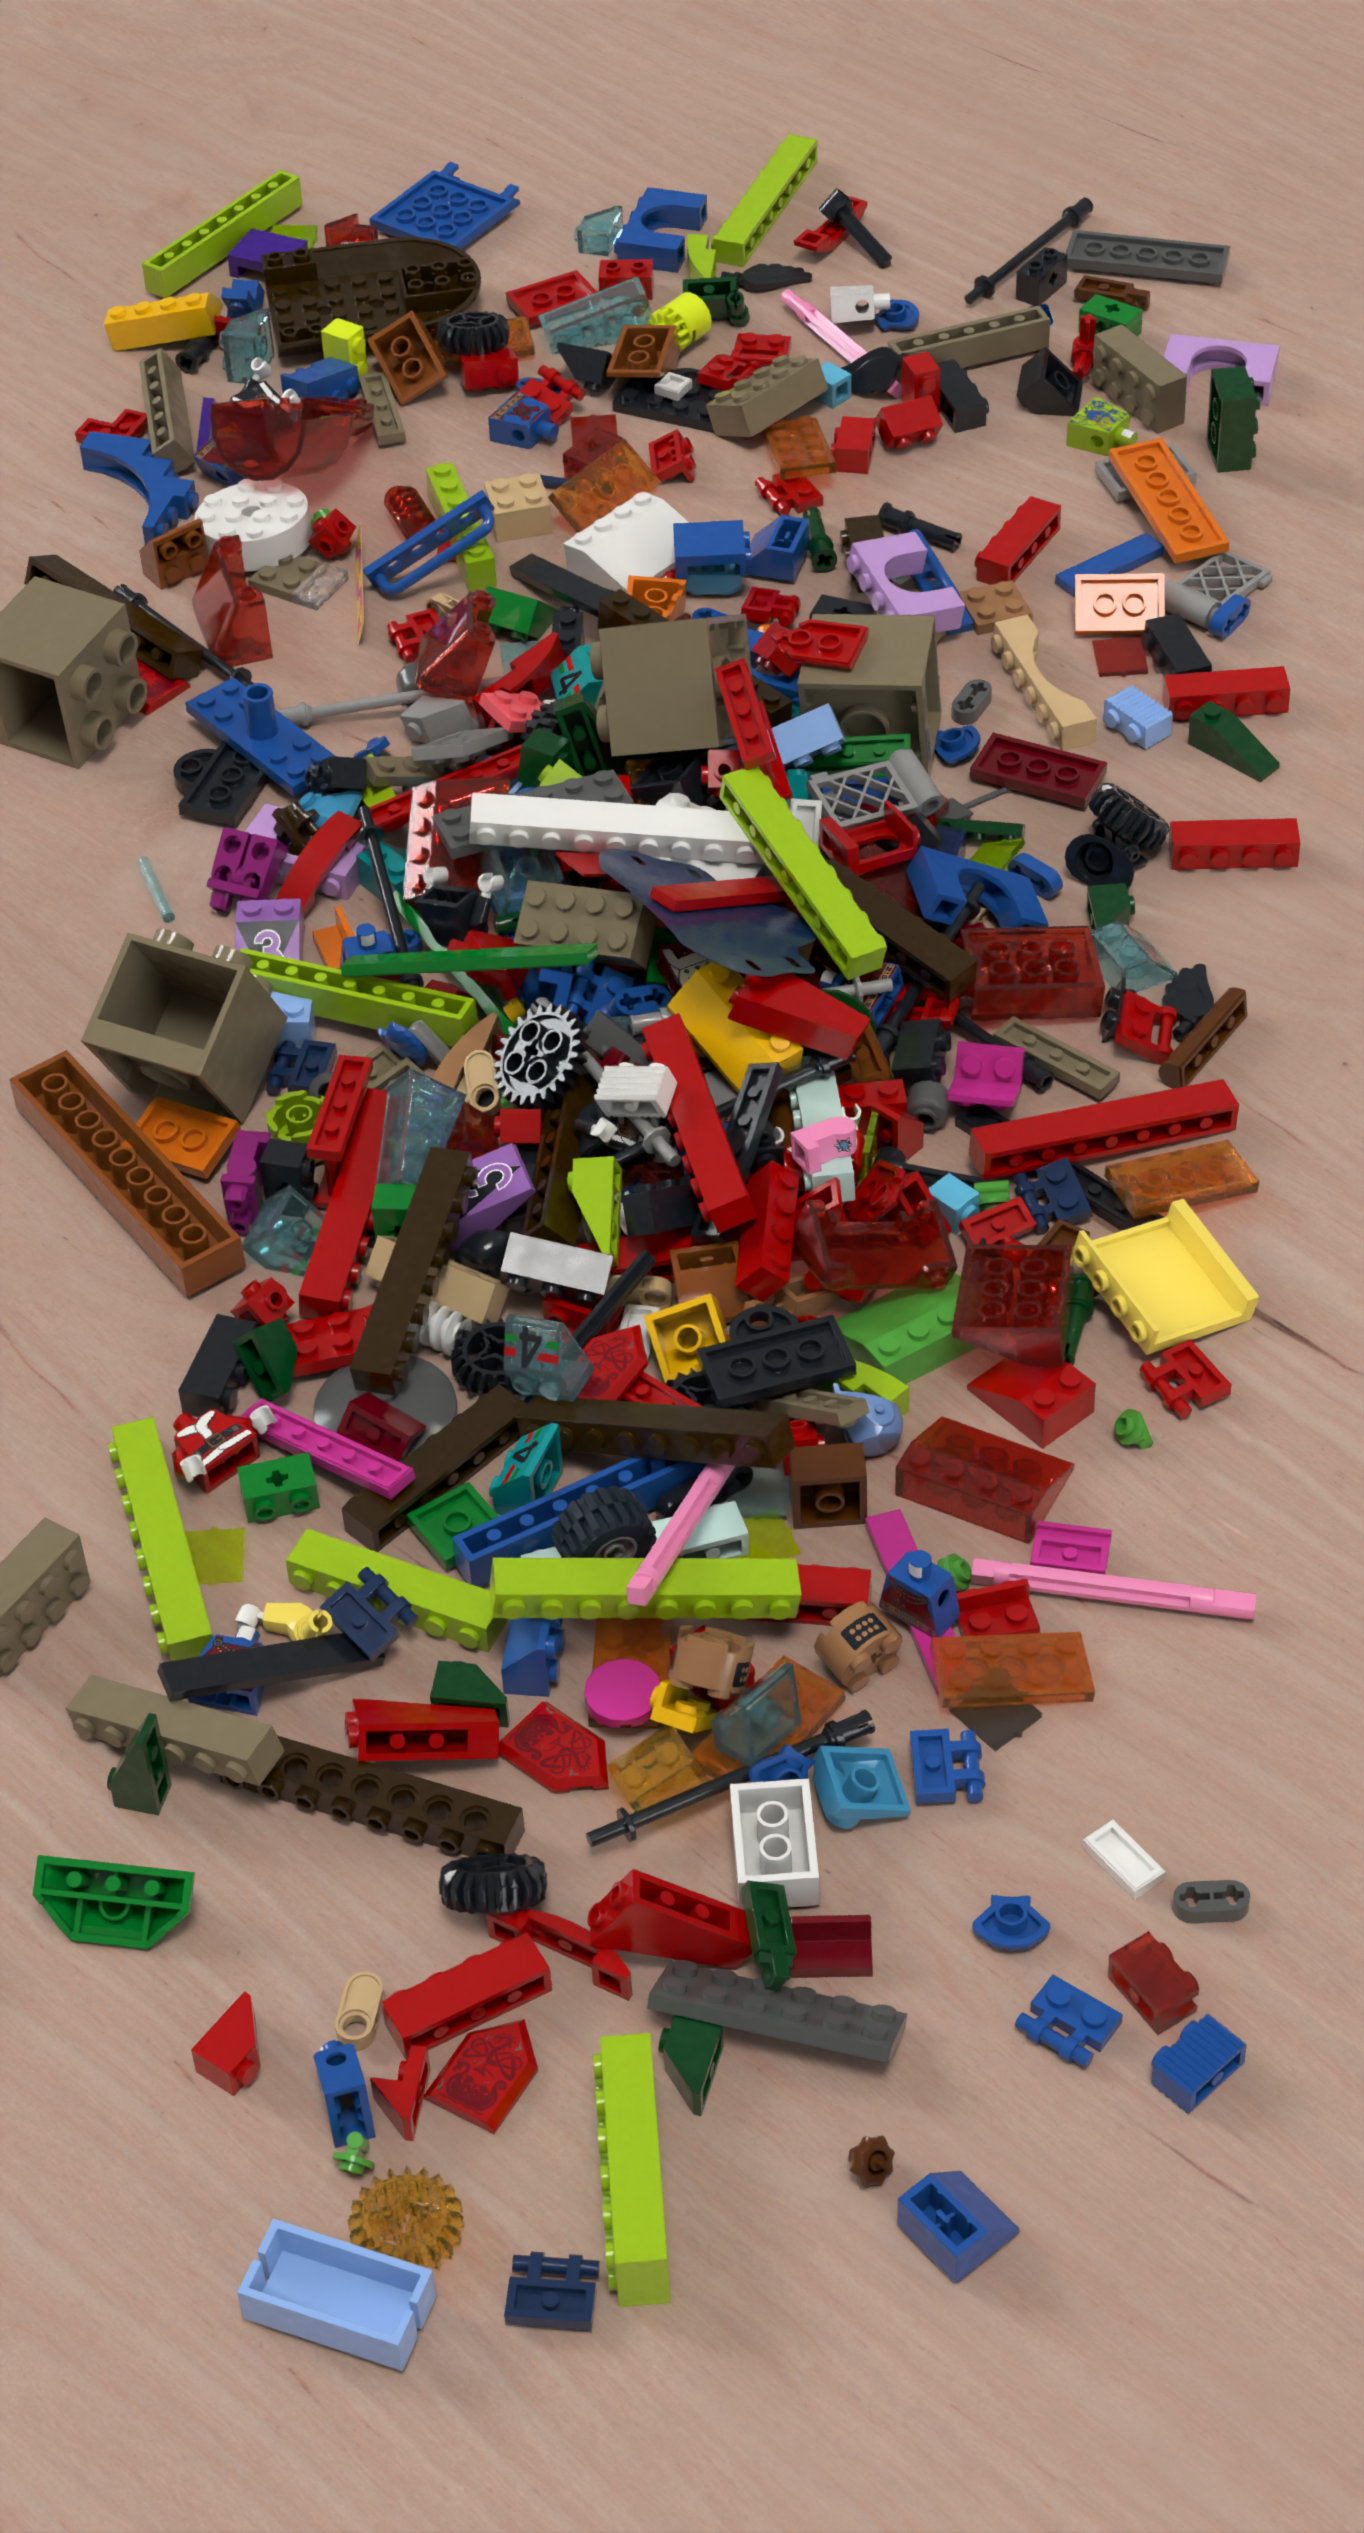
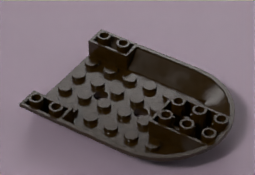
M397 237L310 249L298 248L294 251L286 252L274 251L261 255L278 357L323 351L321 331L336 318L363 326L366 346L369 345L368 338L410 311H413L424 322L428 332L435 330L442 318L448 317L450 314L455 315L458 312H465L476 300L481 289L480 270L476 262L466 252L451 244L428 238Z

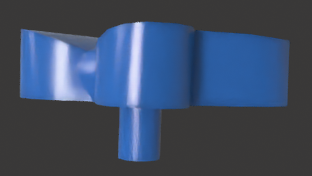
M386 736L375 737L368 741L365 750L355 753L354 757L363 758L371 753L374 757L382 756L380 753L390 745V742Z

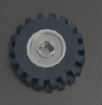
M610 1486L607 1489L601 1487L597 1488L594 1492H587L581 1495V1498L572 1501L568 1505L569 1507L558 1516L560 1520L554 1523L552 1540L562 1558H646L657 1539L655 1527L635 1495L630 1493L629 1489L624 1487L619 1489L618 1486Z

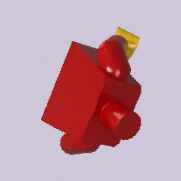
M470 930L464 941L452 939L447 950L517 947V945L513 943L514 940L511 938ZM529 968L465 971L469 978L500 990L503 999L510 1001V1003L503 1007V1010L512 1022H516L517 1017L522 1018L526 1014L524 1004L517 996Z

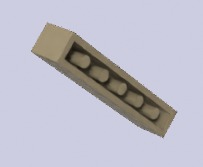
M1038 305L888 341V347L894 349L900 355L903 352L914 355L928 351L936 363L955 359L961 368L977 364H986L1002 358H1011L1023 353L1036 352L1045 347L1049 348L1050 318ZM901 368L897 376V381L899 383H902Z
M160 347L139 362L152 455L155 458L173 460L174 471L179 473L180 471L187 470L195 462L193 457L194 451L181 369Z
M94 1675L87 1679L65 1708L73 1722V1729L80 1736L86 1739L96 1738L103 1740L118 1748L128 1746L148 1713L156 1714L165 1756L168 1761L176 1765L185 1764L198 1768L206 1774H211L212 1772L220 1774L237 1783L244 1781L260 1786L285 1751L272 1725L183 1700L169 1701L168 1696Z

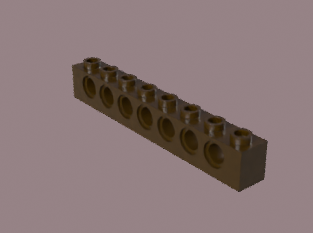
M278 1736L285 1751L260 1786L244 1781L237 1783L226 1776L220 1775L221 1782L231 1788L246 1789L259 1793L270 1800L279 1799L296 1804L299 1808L307 1811L316 1810L326 1813L340 1821H352L366 1825L377 1832L386 1831L396 1834L413 1843L422 1842L439 1847L450 1854L459 1853L469 1857L473 1854L484 1855L486 1853L498 1854L502 1852L503 1854H511L515 1852L525 1832L523 1809L521 1807L366 1761H358L356 1758Z

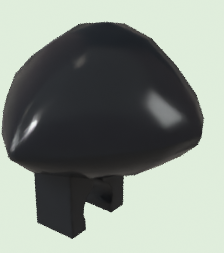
M484 1229L475 1231L462 1241L457 1248L454 1261L500 1280V1270L510 1235L502 1230Z

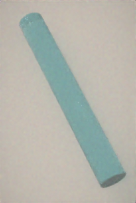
M146 856L140 857L137 861L160 915L165 923H170L175 919V915L149 858Z

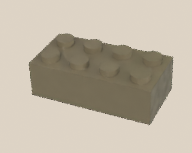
M1122 324L1095 334L1092 382L1156 434L1183 424L1185 419L1187 375Z
M787 355L777 357L772 361V365L755 370L753 372L754 375L749 379H742L734 383V388L716 394L714 396L715 399L706 404L715 435L753 437L827 391L828 387L819 359L807 358L806 356L788 358Z
M528 880L513 943L518 947L598 943L599 955L594 959L595 963L646 969L658 917L632 893Z
M46 1517L0 1563V1678L5 1672H9L15 1666L16 1661L29 1647L34 1646L38 1642L41 1634L54 1621L60 1619L65 1609L77 1596H81L90 1584L80 1535Z

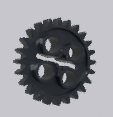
M550 1003L546 1008L540 1004L536 1013L531 1009L527 1010V1019L524 1020L521 1017H517L518 1026L516 1029L510 1026L507 1028L510 1033L509 1038H501L500 1040L505 1045L504 1049L495 1052V1054L501 1057V1060L493 1064V1067L499 1070L493 1076L496 1081L500 1082L496 1088L503 1093L502 1096L521 1109L523 1107L533 1109L534 1106L543 1109L546 1101L551 1105L555 1104V1095L558 1094L564 1098L566 1096L564 1088L567 1085L574 1088L573 1076L582 1075V1072L578 1069L579 1064L587 1063V1059L582 1057V1053L590 1049L588 1045L583 1043L588 1039L589 1034L583 1031L586 1025L579 1020L580 1017L562 1005L557 1007Z

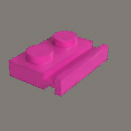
M1038 1521L1030 1565L1106 1575L1112 1530Z

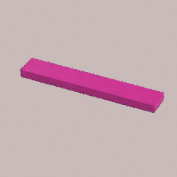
M262 1398L239 1416L247 1418L250 1417V1414L255 1409L264 1405L269 1406L277 1422L267 1425V1431L264 1434L257 1433V1437L295 1455L309 1452L312 1463L390 1500L416 1478L413 1468Z
M901 1509L865 1518V1527L886 1575L907 1552L918 1550ZM907 1623L937 1695L973 1686V1675L952 1627L937 1641Z

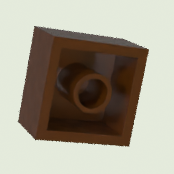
M863 1442L794 1447L789 1452V1484L793 1528L806 1529L865 1524V1518L867 1517V1472Z

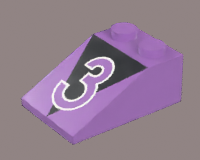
M301 899L237 901L235 920L236 950L240 951L241 948L295 960H303L305 926Z
M510 1143L472 1160L473 1166L478 1169L477 1183L474 1188L470 1187L468 1208L464 1215H460L458 1236L455 1242L451 1241L449 1249L455 1252L462 1241L475 1231L484 1229L494 1230L536 1192L516 1145Z

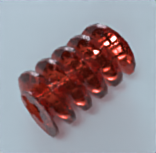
M394 486L386 492L384 505L406 540L435 521L434 516L415 488L411 486Z

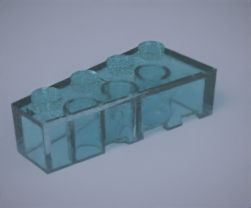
M637 276L541 314L538 318L552 354H559L556 348L557 342L587 348L617 344L623 325H648L646 322L651 318L652 310Z
M411 1068L389 1085L376 1184L417 1185L430 1147L445 1148L467 1094Z

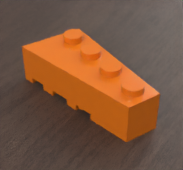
M629 575L627 593L669 621H677L685 610L687 580Z

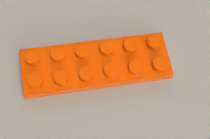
M1162 438L1109 449L1108 459L1175 564L1229 551V540Z

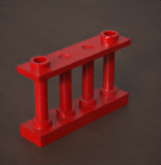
M742 658L715 668V674L745 769L749 770L758 766L763 774L770 778L773 788L780 797H783L785 800L793 798L763 701H758L745 659Z
M339 1054L306 1148L308 1159L324 1161L325 1172L314 1201L315 1207H328L373 1070V1060L370 1057Z

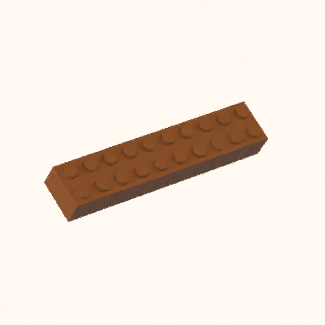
M67 1050L9 1079L16 1108L187 1298L246 1266L241 1237ZM124 1140H126L133 1147V1149L121 1146Z

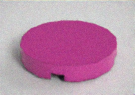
M618 1659L605 1662L593 1670L586 1680L584 1698L588 1712L597 1722L611 1728H621V1725L631 1724V1727L643 1724L651 1718L653 1708H650V1698L654 1688L660 1684L657 1674L648 1665L636 1660Z

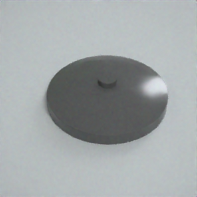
M410 1356L407 1380L405 1383L401 1382L396 1396L355 1390L350 1372L351 1365L339 1368L321 1386L314 1402V1421L316 1424L336 1433L349 1401L366 1392L371 1393L427 1426L422 1435L413 1439L407 1453L408 1455L425 1443L429 1436L436 1434L449 1424L458 1414L456 1393L451 1381L442 1370L416 1356Z

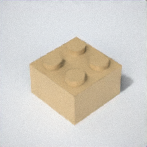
M527 473L517 477L497 478L493 481L484 482L485 494L495 507L492 511L495 519L493 532L497 542L553 533L551 505L539 473Z

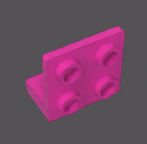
M959 1041L956 1052L955 1077L947 1092V1100L955 1101V1104L959 1106H973L975 1103L985 1104L994 1110H1006L1008 1107H1014L1022 1088L1025 1048Z

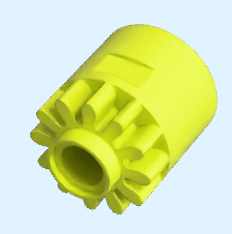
M690 292L680 294L650 315L651 318L646 322L648 325H676L680 352L707 334L712 325L711 315L706 304L697 295Z

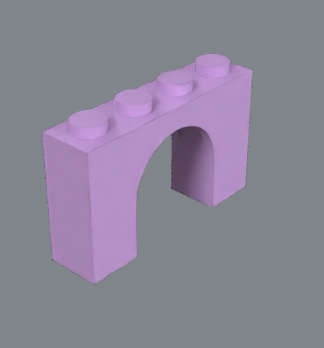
M1170 334L1164 358L1187 375V390L1191 378L1201 371L1245 366L1248 376L1253 377L1254 392L1259 393L1260 405L1268 406L1278 370L1280 346Z
M916 532L852 543L850 556L847 557L848 570L850 573H853L861 590L866 593L874 610L878 611L880 615L935 616L936 633L961 627L965 604L953 587L927 592H910L895 586L889 581L897 577L923 573L927 548Z
M264 804L245 831L251 835L257 834L278 839L286 846L291 842L290 838L283 839L273 830L277 821L272 816V813L275 809L282 807ZM356 840L350 851L345 849L316 893L349 900L359 885L356 855L368 849L367 845H362ZM287 853L285 860L281 859L275 876V883L283 884L299 856Z

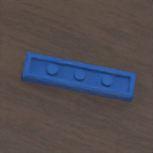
M1144 533L1056 574L1055 583L1074 597L1075 574H1123L1164 555V546L1149 534Z

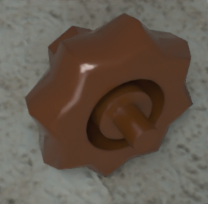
M884 2136L863 2137L858 2146L849 2151L850 2172L856 2176L859 2185L862 2187L869 2185L881 2186L886 2176L893 2172L892 2161L895 2151L888 2146Z

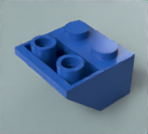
M781 515L757 532L750 543L752 566H746V574L775 578L781 581H794L808 553V542L810 540L809 519Z
M519 1618L510 1621L501 1669L504 1694L549 1697L552 1682H558L560 1660L556 1659L557 1652L564 1651L565 1629H559L562 1626L563 1618L553 1620L545 1618Z
M962 2171L929 2173L898 2198L897 2225L955 2284L1019 2233V2227Z

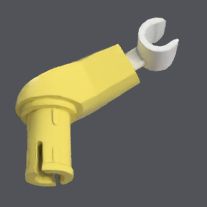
M266 1603L264 1612L254 1605L245 1604L240 1608L235 1618V1621L239 1622L238 1628L250 1626L255 1629L259 1621L263 1622L265 1630L287 1635L292 1641L327 1636L329 1629L332 1627V1617L327 1611L322 1610L319 1614V1609L313 1611L302 1603Z

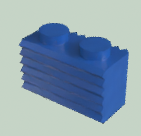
M1208 2013L1199 2022L1195 2020L1190 2021L1182 2030L1176 2044H1173L1171 2048L1165 2045L1155 2054L1151 2062L1153 2066L1151 2083L1160 2092L1164 2093L1167 2098H1170L1173 2103H1177L1179 2108H1183L1185 2113H1190L1245 2062L1247 2044Z

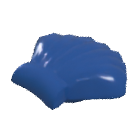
M890 299V309L880 310L879 313L875 314L874 320L883 331L890 329L908 331L916 326L919 319V311L910 301Z
M973 725L938 731L934 754L938 753L946 764H955L973 755L974 751L978 749V745H980V734Z
M390 1022L386 1029L378 1028L379 1036L394 1054H398L403 1060L408 1057L416 1066L423 1067L429 1058L428 1052L415 1035L408 1031L409 1028L400 1026L395 1022Z
M785 1744L777 1755L754 1763L748 1772L751 1783L808 1779V1770L812 1767L815 1760L801 1755L790 1745Z
M991 1895V1906L972 1923L973 1931L978 1938L983 1939L985 1943L993 1945L998 1950L1006 1948L1011 1951L1017 1948L1026 1950L1031 1945H1036L1040 1940L1047 1937L1051 1927L1050 1923L1030 1906L1031 1897L1027 1895L1018 1897Z

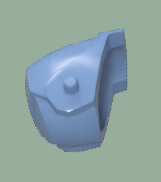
M838 1383L833 1384V1393L866 1399L870 1412L858 1418L855 1425L842 1429L847 1443L863 1442L864 1457L886 1454L899 1441L903 1431V1418L900 1407L890 1402L889 1399L876 1395L841 1391Z

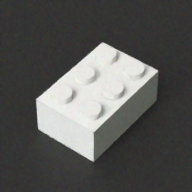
M809 1779L730 1784L739 1909L745 1910L741 1889L747 1880L784 1885L788 1907L820 1905L819 1872Z

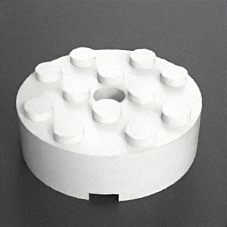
M271 479L269 481L241 480L236 485L207 495L195 513V520L200 518L203 521L208 558L213 560L214 566L230 571H258L265 566H279V560L290 555L294 559L303 553L310 545L308 540L313 533L306 496L298 488L282 483L280 479Z

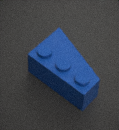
M332 357L312 363L306 369L297 368L295 373L280 374L282 393L291 388L301 399V407L296 411H290L291 423L314 430L360 389L357 366Z

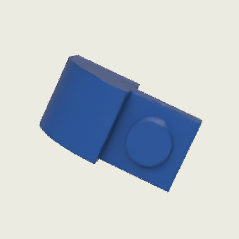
M233 279L231 288H222L221 299L228 308L227 318L240 320L239 317L245 315L246 321L250 322L249 313L254 312V323L257 322L262 312L265 291L259 281Z

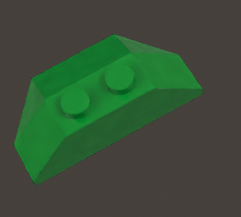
M38 1855L32 1895L44 1907L69 1940L151 1949L190 1913L195 1872Z

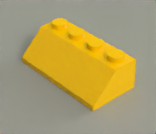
M207 292L201 294L191 293L178 298L167 297L155 302L143 301L126 307L115 306L112 309H108L104 327L114 351L215 335L214 317L215 315L220 316L223 303L219 298Z
M712 961L695 971L667 1004L668 1011L672 1015L680 1013L690 1037L738 1094L749 1064L778 1062L784 1069L783 1075L799 1069L803 1055V1048L800 1044L733 1022L727 1018L733 1006L728 1001L738 985L745 986L742 984L744 978L737 971Z

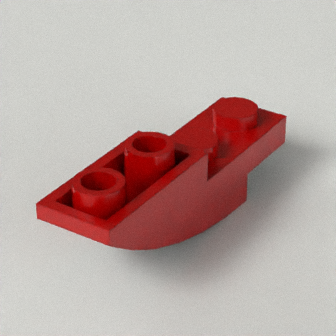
M553 632L511 661L510 667L512 671L472 698L479 723L488 726L492 719V716L479 705L482 693H495L498 690L508 693L529 691L539 697L550 685V674L565 658L558 633Z

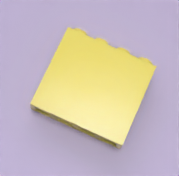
M1184 1199L1171 1203L1167 1217L1095 1240H1091L1084 1230L1079 1231L1071 1254L1076 1265L1082 1268L1091 1280L1094 1289L1100 1292L1109 1304L1112 1313L1120 1319L1129 1331L1132 1340L1138 1343L1146 1355L1178 1345L1189 1339L1193 1340L1250 1321L1260 1298Z

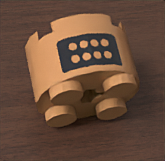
M864 1601L847 1607L829 1622L833 1629L827 1636L821 1632L814 1645L815 1653L844 1686H847L851 1692L855 1693L867 1685L870 1679L869 1676L879 1670L882 1674L888 1673L898 1664L900 1659L896 1653L899 1651L903 1639L898 1630L873 1602L870 1601L868 1606Z
M695 1625L680 1626L669 1673L672 1675L670 1684L683 1689H693L694 1685L707 1688V1695L719 1699H730L731 1694H740L741 1691H744L755 1643L752 1641L745 1644L746 1637L717 1628L705 1627V1631L701 1634L693 1633Z

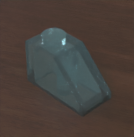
M614 206L583 218L581 224L576 226L574 240L578 242V253L609 256L616 238H619L622 233V206Z

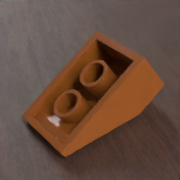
M410 311L367 339L402 406L448 377L430 333L424 322L413 311Z
M623 325L606 372L607 377L661 378L675 369L680 355L676 325Z

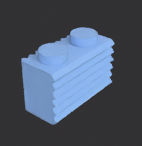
M1134 685L1104 700L1103 720L1108 727L1116 728L1123 733L1130 742H1136L1147 750L1149 746L1156 745L1158 741L1161 742L1162 739L1165 740L1167 736L1170 737L1172 734V711H1168L1163 705L1160 706L1159 702L1156 703L1150 696L1147 697L1146 693L1143 694L1142 690L1139 691Z

